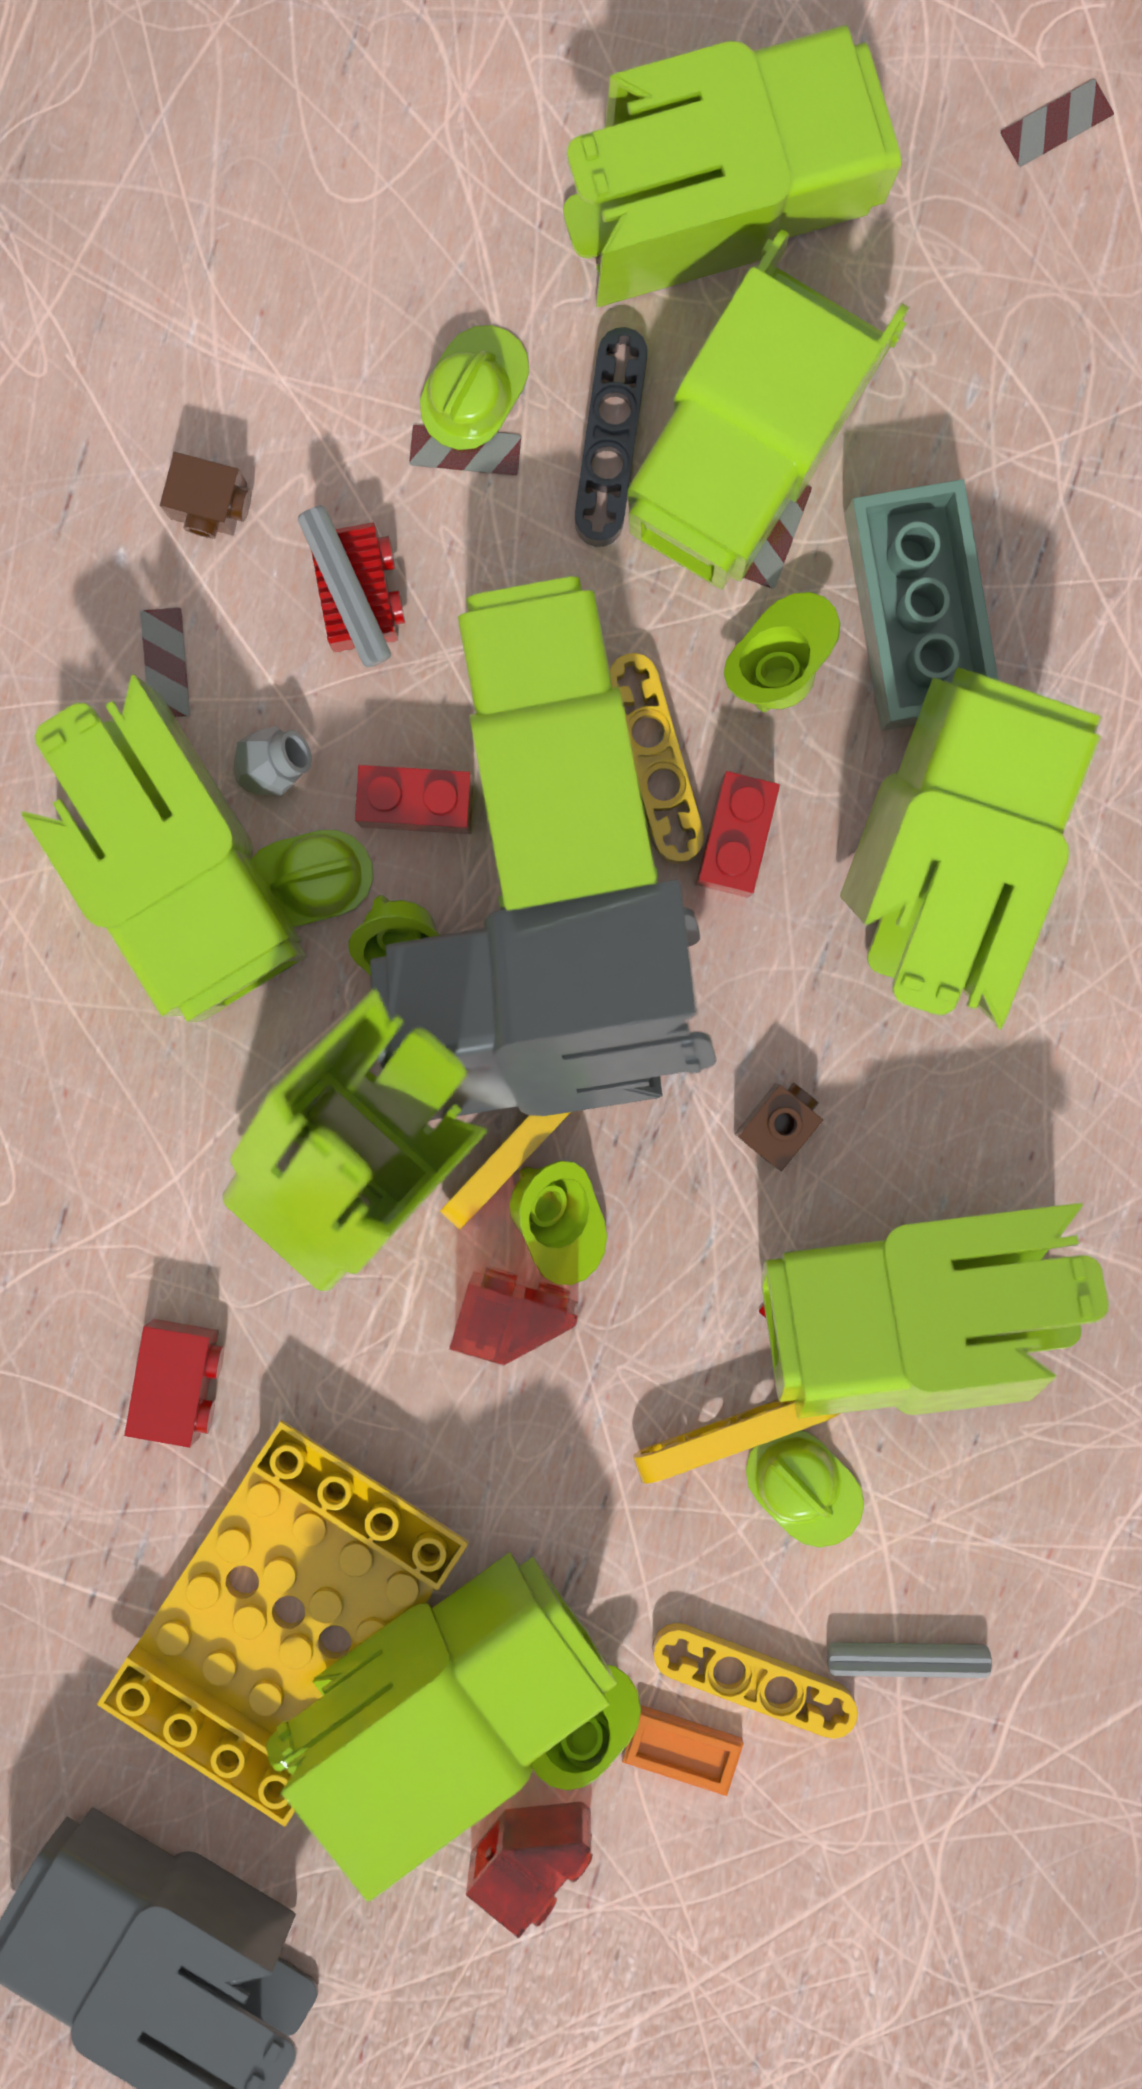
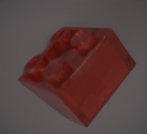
M486 1266L483 1274L473 1271L449 1350L504 1366L574 1328L579 1316L578 1302L571 1300L569 1297L571 1291L566 1288L546 1282H539L538 1288L533 1289L516 1284L518 1275L512 1272Z
M581 1801L505 1809L471 1851L466 1896L518 1939L531 1923L536 1927L540 1926L550 1915L557 1902V1897L554 1896L567 1879L572 1883L576 1882L592 1860L593 1854L590 1852L592 1850L591 1808Z

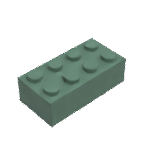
M961 479L852 498L844 518L880 729L885 731L914 726L933 677L952 683L956 669L960 667L998 680L965 480Z

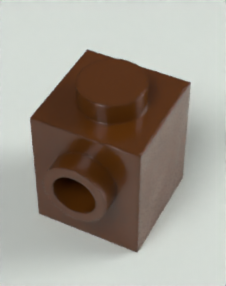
M173 452L160 507L171 520L184 523L183 529L194 535L215 539L217 532L234 536L237 520L244 522L247 518L252 492L251 489L246 488L247 482L239 468Z
M793 1082L788 1089H785L780 1084H774L734 1135L782 1172L824 1119L813 1111L819 1102Z

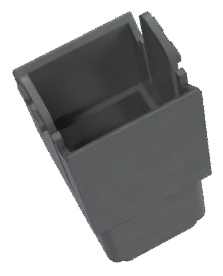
M680 881L660 882L509 911L503 909L490 914L484 921V928L387 944L386 956L371 959L372 991L374 989L377 990L390 1021L398 1015L404 1023L377 1059L382 1069L385 1068L403 1041L415 1028H421L429 1032L463 1064L467 1076L431 1119L437 1120L443 1119L455 1104L462 1110L457 1116L519 1107L520 1111L532 1116H549L657 1099L663 1096L660 1076L689 1072V1074L699 1073L702 1069L713 1066L716 1063V1054L711 1036L705 1032H690L689 1023H684L697 1014L689 946L699 942L700 930L695 912L692 909L683 907Z
M94 1807L89 1810L80 1824L68 1816L64 1819L39 1852L0 1918V1985L70 2027L72 2043L82 2056L136 2089H279L297 2056V2047L288 2036L295 2034L299 2030L318 1995V1985L311 1976L279 1957L296 1916L294 1911L202 1855L185 1851L173 1856Z

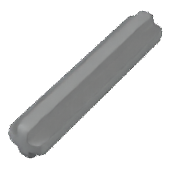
M321 505L304 511L298 516V522L361 662L367 668L385 662L391 657V651L326 508Z
M833 1642L828 1647L827 1664L830 1674L834 1676L987 1678L991 1675L992 1657L987 1646L978 1644Z

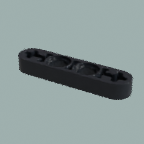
M627 327L615 328L607 332L601 339L597 353L575 508V529L579 537L586 544L594 547H604L615 542L624 526L647 364V345L644 338L636 330ZM625 344L629 346L630 355L638 357V359L628 360L625 382L623 384L614 382L616 360L615 357L607 354L617 353L619 345ZM603 379L609 381L608 383L602 384ZM635 383L636 386L635 388H632L628 386V384ZM610 397L622 398L631 409L630 416L625 422L620 424L607 423L601 418L599 413L602 402ZM602 451L616 453L623 462L622 471L612 479L598 477L591 468L593 458ZM587 487L602 493H608L606 515L610 519H615V522L606 523L603 527V532L592 531V522L584 519L585 515H594L597 502V492L586 493ZM617 491L621 492L620 497L609 494Z

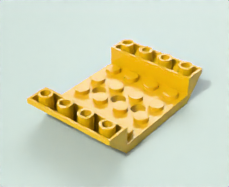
M281 1419L249 1468L250 1470L96 1705L285 1827L295 1811L283 1797L281 1791L292 1775L287 1768L282 1771H275L270 1765L266 1749L268 1739L277 1730L276 1727L285 1720L287 1722L323 1697L312 1682L317 1675L406 1610L415 1605L426 1603L434 1590L439 1591L465 1551L469 1541ZM237 1566L250 1567L258 1576V1588L250 1593L237 1591L230 1582L231 1570ZM283 1596L298 1598L304 1605L305 1616L297 1622L283 1621L275 1610L276 1601ZM330 1626H340L349 1633L351 1645L342 1652H332L323 1645L321 1632Z

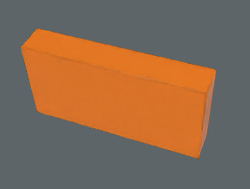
M641 1705L639 1726L630 1743L623 1750L622 1763L727 1796L744 1743L742 1737Z

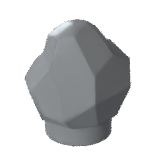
M276 726L255 731L237 742L233 766L235 779L239 786L248 792L257 795L282 796L295 784L303 773L310 769L312 763L311 750L305 738L297 731L288 730L283 732Z

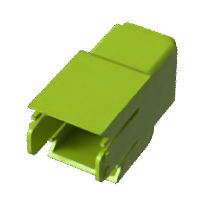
M842 25L754 51L743 43L727 41L610 75L605 128L573 138L567 148V161L577 194L570 196L566 200L563 207V217L576 254L588 259L601 256V264L596 265L599 276L596 307H602L760 261L763 257L762 250L768 239L774 241L781 229L789 233L790 238L867 216L871 207L885 204L901 168L899 145L868 44L863 42L854 45L848 26Z
M783 229L780 230L774 241L768 239L763 247V257L757 268L753 266L749 269L689 369L675 396L674 413L628 488L630 533L644 544L722 590L730 577L737 581H742L790 500L795 503L797 502L891 347L895 348L906 326L904 320L910 308L902 303L885 331L882 332L780 270L776 266L786 250L789 233Z
M570 576L478 593L467 597L468 612L458 616V623L475 714L470 715V722L503 895L498 896L500 909H507L509 911L657 883L659 876L657 867L653 865L622 697L619 687H612L594 591H582L580 578Z
M957 667L952 683L935 677L932 678L898 772L886 777L878 789L840 893L841 899L864 924L868 925L880 919L867 952V962L876 973L894 978L892 991L900 1003L935 1015H945L954 1010L962 990H964L965 994L969 997L966 1005L973 1009L978 1007L999 1029H1002L1069 859V847L1063 833L1101 738V735L1096 734V730L1102 716Z
M133 674L131 675L123 714H121L114 701L105 705L115 722H102L97 712L91 706L84 703H75L43 722L35 733L37 747L89 830L78 827L61 799L52 804L63 821L27 812H21V815L87 920L96 926L108 930L161 1017L183 1015L187 1023L200 1022L213 1016L299 963L307 955L299 944L302 942L301 938L251 859L253 853L252 842L161 694Z
M376 989L269 1093L230 1157L232 1167L236 1173L222 1195L223 1202L229 1210L312 1286L320 1291H329L334 1288L347 1272L357 1274L488 1131L486 1128L455 1119L462 1111L456 1104L434 1129L428 1125V1122L467 1076L463 1064L429 1032L421 1028H415L406 1037L378 1077L369 1071L404 1023L398 1015L390 1021ZM296 1142L302 1148L283 1173L276 1165L290 1144Z
M1083 1203L906 1224L895 1228L886 1240L782 1252L781 1258L765 1260L761 1276V1288L778 1401L794 1400L797 1418L896 1407L901 1412L909 1415H920L1031 1401L1056 1378V1374L1027 1353L1065 1349L1074 1346L1081 1337V1324L1100 1321L1109 1309L1102 1268L1096 1259L1088 1255H1078L1042 1260L1049 1249L1077 1246L1079 1244L1077 1235L1060 1236L1080 1211Z
M508 1552L433 1608L426 1603L411 1607L317 1675L312 1682L323 1697L287 1722L285 1720L276 1727L277 1730L271 1735L266 1744L268 1760L275 1771H282L287 1768L292 1776L281 1791V1794L367 1902H371L516 1794L529 1780L532 1774L531 1763L610 1705L605 1693L617 1685V1682L592 1637L536 1559L532 1556L520 1565L512 1553Z

